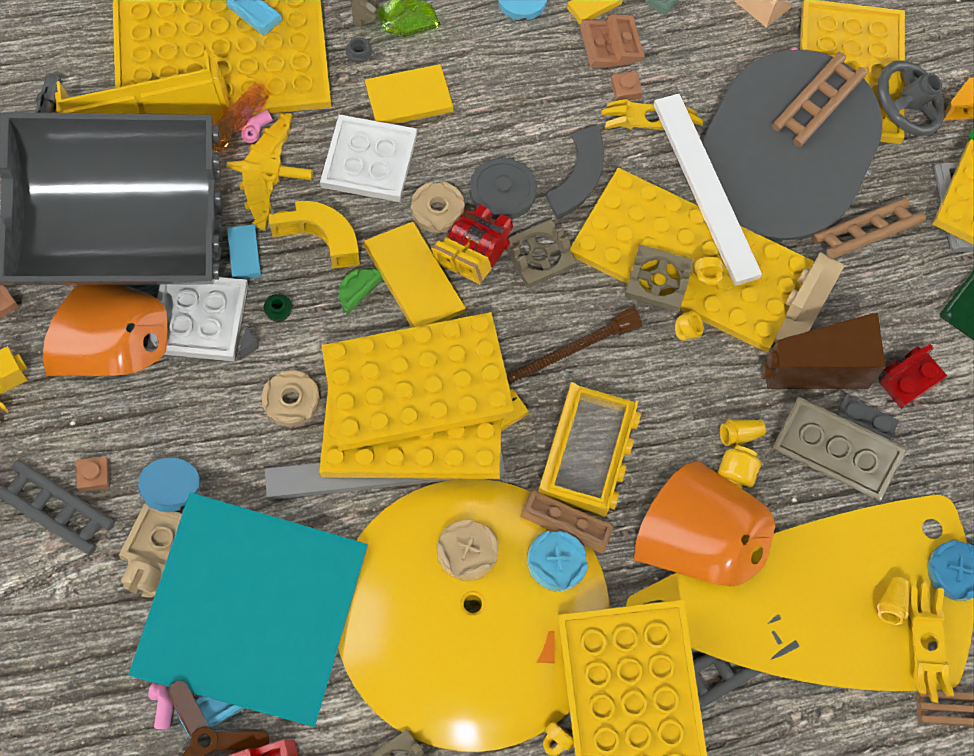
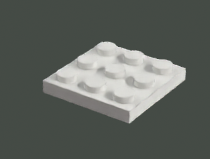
M339 115L320 180L321 188L400 202L417 138V129Z
M219 277V280H215L214 284L160 285L157 299L163 304L167 312L168 327L167 347L164 355L235 361L248 290L247 280ZM150 333L147 350L152 352L158 346V339L155 334Z

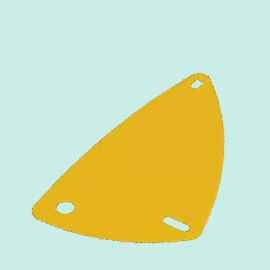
M930 495L900 500L830 516L774 533L764 567L755 576L739 586L713 584L675 573L631 595L627 600L626 607L643 605L655 600H662L663 602L684 600L691 648L745 668L774 676L832 687L873 691H918L913 676L915 659L910 614L908 613V618L903 620L902 624L891 625L878 617L877 605L894 577H901L908 580L911 586H917V605L921 584L928 583L929 606L932 613L937 589L933 586L928 576L927 564L930 555L943 543L958 540L966 544L967 540L956 507L949 498L942 495ZM934 519L941 524L942 535L939 538L931 539L924 534L922 526L926 520ZM762 548L753 551L751 556L752 564H756L760 560ZM944 596L943 613L945 620L943 621L946 658L947 664L950 665L949 680L952 688H955L962 678L971 645L974 624V598L967 601H955ZM776 615H780V620L769 623ZM772 631H775L783 643L777 644ZM923 634L921 644L926 650H929V642L937 641L932 635ZM794 640L799 644L798 648L778 658L771 659L777 652ZM937 672V675H936L937 690H942V688H941V686H940V684H939V682H938V679H937V677H938V675H939V672Z

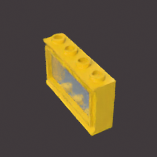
M571 382L538 492L572 508L605 518L609 508L615 510L619 492L614 491L617 481L622 483L627 465L622 464L624 455L630 456L634 439L629 438L631 428L637 430L641 413L636 411L639 401L633 402L581 387Z

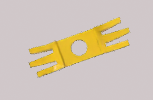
M628 99L607 103V108L601 112L603 116H622L607 121L605 129L625 127L631 130L633 127L664 130L660 119L657 122H650L645 118L647 112H656L652 104L633 103ZM685 106L692 122L703 125V119L698 117V112Z
M922 583L918 605L917 586L910 587L908 613L911 617L915 659L913 676L919 693L923 695L928 693L931 702L938 703L937 672H940L937 679L946 696H954L949 680L950 665L947 664L944 637V589L938 588L936 590L931 613L928 583ZM923 634H930L936 639L937 648L934 651L926 650L922 646L921 637Z

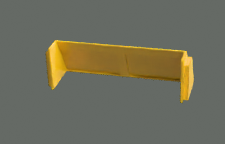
M207 50L204 51L207 69L71 98L59 81L57 82L58 92L55 93L57 113L212 115L213 125L218 126L225 125L226 120L231 119L226 82L216 60H211Z

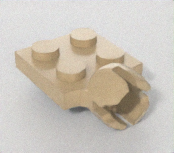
M146 503L144 504L119 553L120 558L128 562V567L121 579L123 587L128 591L138 594L139 590L143 591L142 597L147 598L155 596L182 516L181 513L176 511L161 512L150 508Z

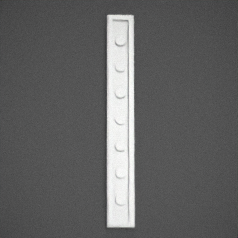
M680 94L655 100L653 106L734 286L760 279L762 275L760 268Z

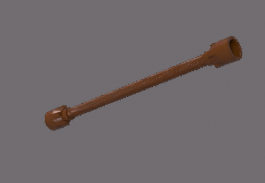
M630 307L620 312L616 317L611 318V322L603 328L585 335L556 351L550 352V354L544 355L534 360V362L532 361L518 368V370L515 369V371L506 374L508 384L511 385L515 381L517 382L518 379L521 380L531 375V373L540 371L544 367L550 366V364L585 349V347L591 346V344L597 343L610 335L619 334L620 336L642 327L639 313L634 307Z

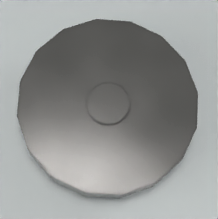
M496 158L488 160L477 167L471 176L469 194L476 208L481 204L492 212L493 217L491 219H497L502 214L510 219H516L527 213L534 204L537 183L534 174L526 165L514 159Z

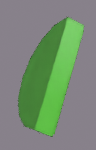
M373 268L372 270L364 269L360 271L355 269L344 277L340 283L338 296L341 307L347 315L383 281L378 269Z

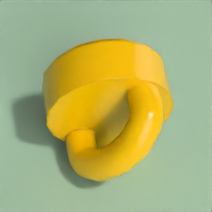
M704 257L695 262L694 271L699 282L712 286L722 281L723 265L719 258Z
M688 311L677 318L675 333L679 340H693L700 338L703 334V322L697 312Z
M551 721L544 730L547 736L543 741V748L548 755L557 756L564 749L569 751L574 745L573 736L555 721ZM553 740L558 743L555 748L551 747Z

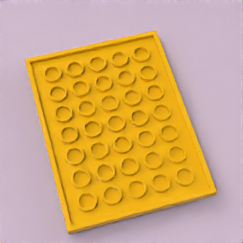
M113 0L115 88L207 69L204 51L207 50L211 60H216L226 82L231 117L256 115L266 109L269 113L332 108L321 0H263L282 16V21L265 36L227 7V0Z

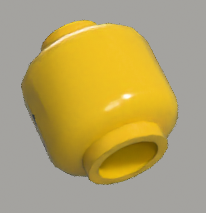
M736 445L734 449L725 451L718 474L741 489L742 487L750 488L756 482L761 468V461L757 458L758 454L755 451Z

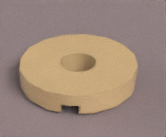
M447 182L426 183L416 190L411 200L413 220L419 227L429 232L441 233L450 231L454 224L461 219L460 215L465 210L462 193L455 186ZM440 202L445 205V208L435 211L430 206L433 203Z
M297 370L281 371L275 374V377L268 380L264 385L261 394L262 406L268 418L276 424L286 427L300 426L309 421L317 412L320 404L319 389L309 375ZM289 392L299 395L298 400L292 404L285 403L283 397Z

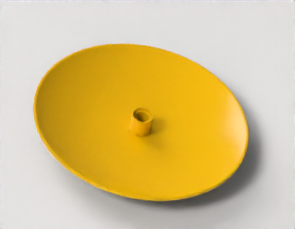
M456 479L431 484L417 489L389 505L369 523L356 540L366 543L368 546L338 646L339 654L354 687L370 708L401 733L407 729L413 739L441 749L460 752L499 750L518 745L545 732L544 730L551 721L558 723L570 712L558 615L610 609L607 584L595 552L586 546L584 548L588 569L584 578L576 586L560 592L548 590L537 583L530 574L527 565V552L535 538L543 532L550 530L520 517L531 493L526 489L501 481L487 479ZM467 519L488 526L496 536L499 547L497 561L491 571L479 579L469 581L456 579L446 573L440 565L437 555L438 540L445 528L456 521ZM469 601H476L480 604L481 609L476 613H470L464 608V605ZM548 631H554L555 663H536L544 648Z

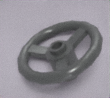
M893 61L885 66L878 78V95L883 109L892 122L903 131L915 136H930L941 128L945 118V102L941 93L942 82L939 77L933 73L928 74L920 66L909 61ZM901 71L906 87L902 89V97L892 102L889 93V79L893 73ZM905 107L913 110L921 108L932 122L928 125L919 126L908 121L899 111Z

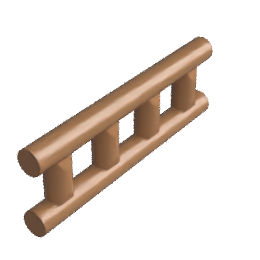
M838 52L773 122L772 128L780 132L786 126L797 135L793 143L797 147H802L867 75L866 69L859 67L854 73L842 64L846 59L845 54ZM834 72L846 80V83L839 90L825 82ZM817 90L830 98L822 109L809 100ZM801 108L814 117L805 127L792 118Z
M904 197L813 234L811 238L814 244L825 241L831 247L827 250V255L830 259H834L926 221V216L923 212L912 215L905 208H908L910 203ZM894 213L901 219L889 224L883 217ZM871 222L878 228L866 234L860 227ZM849 232L855 238L842 243L836 236Z

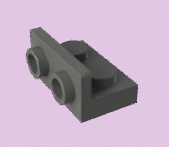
M847 395L843 398L836 413L890 440H894L893 434L899 423L898 419Z

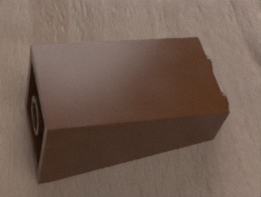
M878 313L868 314L777 340L772 351L768 352L767 360L761 366L762 379H766L767 389H869L886 367Z

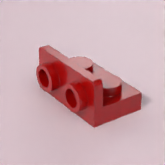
M931 344L922 349L919 346L915 347L906 354V360L902 363L896 360L884 369L886 375L879 383L901 409L935 387L948 376L929 355L934 348Z

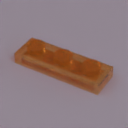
M256 82L215 123V125L219 126V143H215V152L225 149L234 133L244 129L251 115L254 112H259L265 106L268 95Z

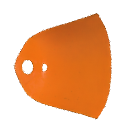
M78 285L72 289L59 306L45 336L43 363L46 376L126 375L136 373L152 365L165 354L167 347V312L163 304L152 295L126 285ZM133 323L135 324L134 329L129 333L126 327L128 324ZM148 333L155 334L158 339V346L152 352L147 351L143 346L144 337Z
M702 462L688 463L671 476L652 502L642 521L636 539L634 561L713 584L739 586L755 576L764 567L775 529L774 517L763 503ZM744 535H749L750 538L746 545H744L741 539ZM757 546H761V558L756 564H752V553Z

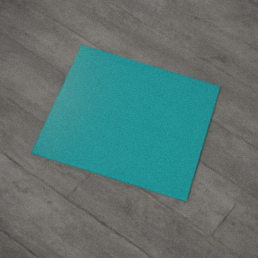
M189 492L128 676L167 687L176 681H183L187 684L192 694L315 727L368 544Z

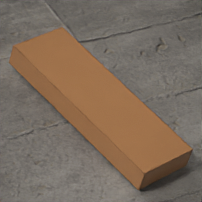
M531 490L520 516L550 531H565L576 537L582 545L601 554L605 552L614 526L535 490Z

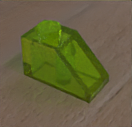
M388 0L377 11L383 29L389 34L401 37L431 30L440 25L433 6L421 0Z

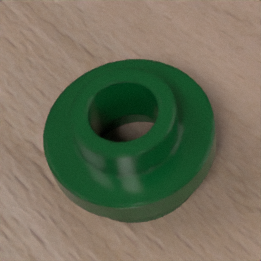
M274 294L264 302V313L270 320L276 322L284 321L292 312V303L287 296ZM276 304H282L280 309L273 308Z

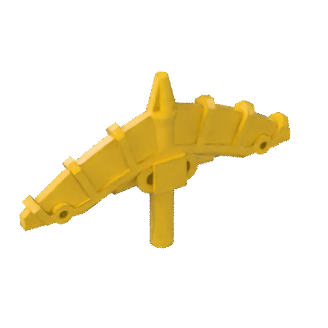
M280 113L278 115L279 120L271 127L264 128L261 138L255 145L251 144L249 146L250 152L245 160L227 162L226 165L227 168L242 173L243 182L239 186L240 190L245 191L247 198L244 206L245 209L251 211L255 219L252 224H255V228L266 231L269 220L268 214L271 212L270 196L273 186L280 182L281 177L312 180L313 178L312 169L287 167L281 164V148L291 132L292 113Z

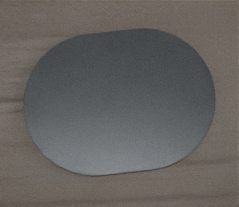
M788 50L767 55L751 63L731 83L702 142L739 225L771 241L803 240L837 223L854 201L880 143L882 114L878 100L864 78L802 147H797L793 143L797 135L786 126L780 132L772 128L773 122L833 58L824 53L808 50ZM844 62L842 63L844 66H846L847 68H849V69H850L851 71H853L854 73L856 72V70H854V69H853L851 66H849L848 64H846V63H844ZM834 72L825 82L839 90L846 83V80ZM817 90L809 100L822 109L830 98ZM801 108L792 118L805 127L814 117Z

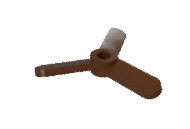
M176 681L169 686L168 696L191 738L190 744L182 756H207L212 751L256 749L269 744V734L263 729H211L187 684L183 681ZM202 734L210 736V742L206 746L198 744V738Z

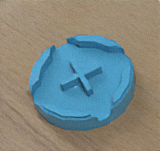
M163 458L153 461L143 469L138 482L139 494L145 500V503L150 508L161 512L181 510V507L186 504L189 492L199 494L200 477L196 468L189 462L178 458Z
M951 540L941 544L931 553L927 564L928 576L936 589L943 588L944 596L955 601H967L974 598V545L965 544L958 540Z

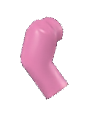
M267 109L245 120L242 129V138L245 142L254 143L257 141L261 128L273 121Z
M152 683L148 696L151 700H158L154 728L170 729L173 703L168 696L169 687Z

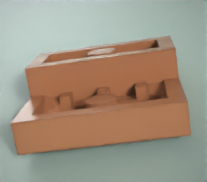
M610 14L607 21L583 20L580 24L590 68L628 65L642 61L645 58L633 16Z

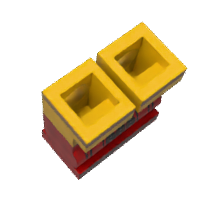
M481 204L473 212L464 210L460 215L461 219L454 224L444 241H437L431 248L440 266L457 274L459 272L461 276L479 285L498 261L503 251L509 247L508 235L513 229L512 220L503 214L494 223L491 222L492 212Z

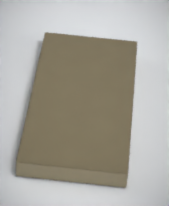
M800 396L797 397L772 446V449L879 501L882 500L908 450L907 447Z

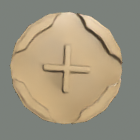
M470 519L456 521L447 526L437 544L438 561L444 571L456 579L466 581L479 579L488 574L496 564L499 551L497 538L488 526L481 525Z

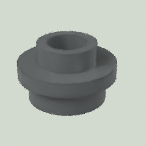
M356 37L349 41L346 47V55L349 60L355 63H362L371 57L372 48L366 39Z

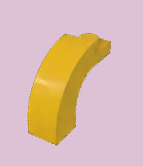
M295 201L296 211L289 212L284 210L275 214H268L273 238L311 234L319 237L327 244L330 250L333 269L360 265L354 230L346 218L335 209L318 202Z

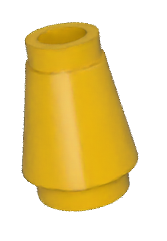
M728 419L726 423L720 426L722 443L732 448L763 437L766 433L765 424L761 419Z
M894 577L877 605L878 617L885 623L900 625L903 623V620L908 618L911 586L908 580Z

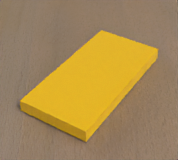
M413 221L364 240V248L380 272L411 328L447 321L465 313V306Z

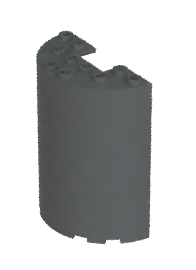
M0 112V285L214 284L215 280H219V262L217 260H221V244L219 242L223 241L221 217L217 215L223 214L221 190L217 189V180H221V164L219 163V152H215V143H219V126L213 125L212 115Z

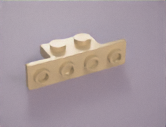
M820 252L811 270L805 267L797 281L802 285L800 290L793 289L785 303L790 308L785 315L786 318L774 342L808 332L811 329L842 272L844 264L830 259Z

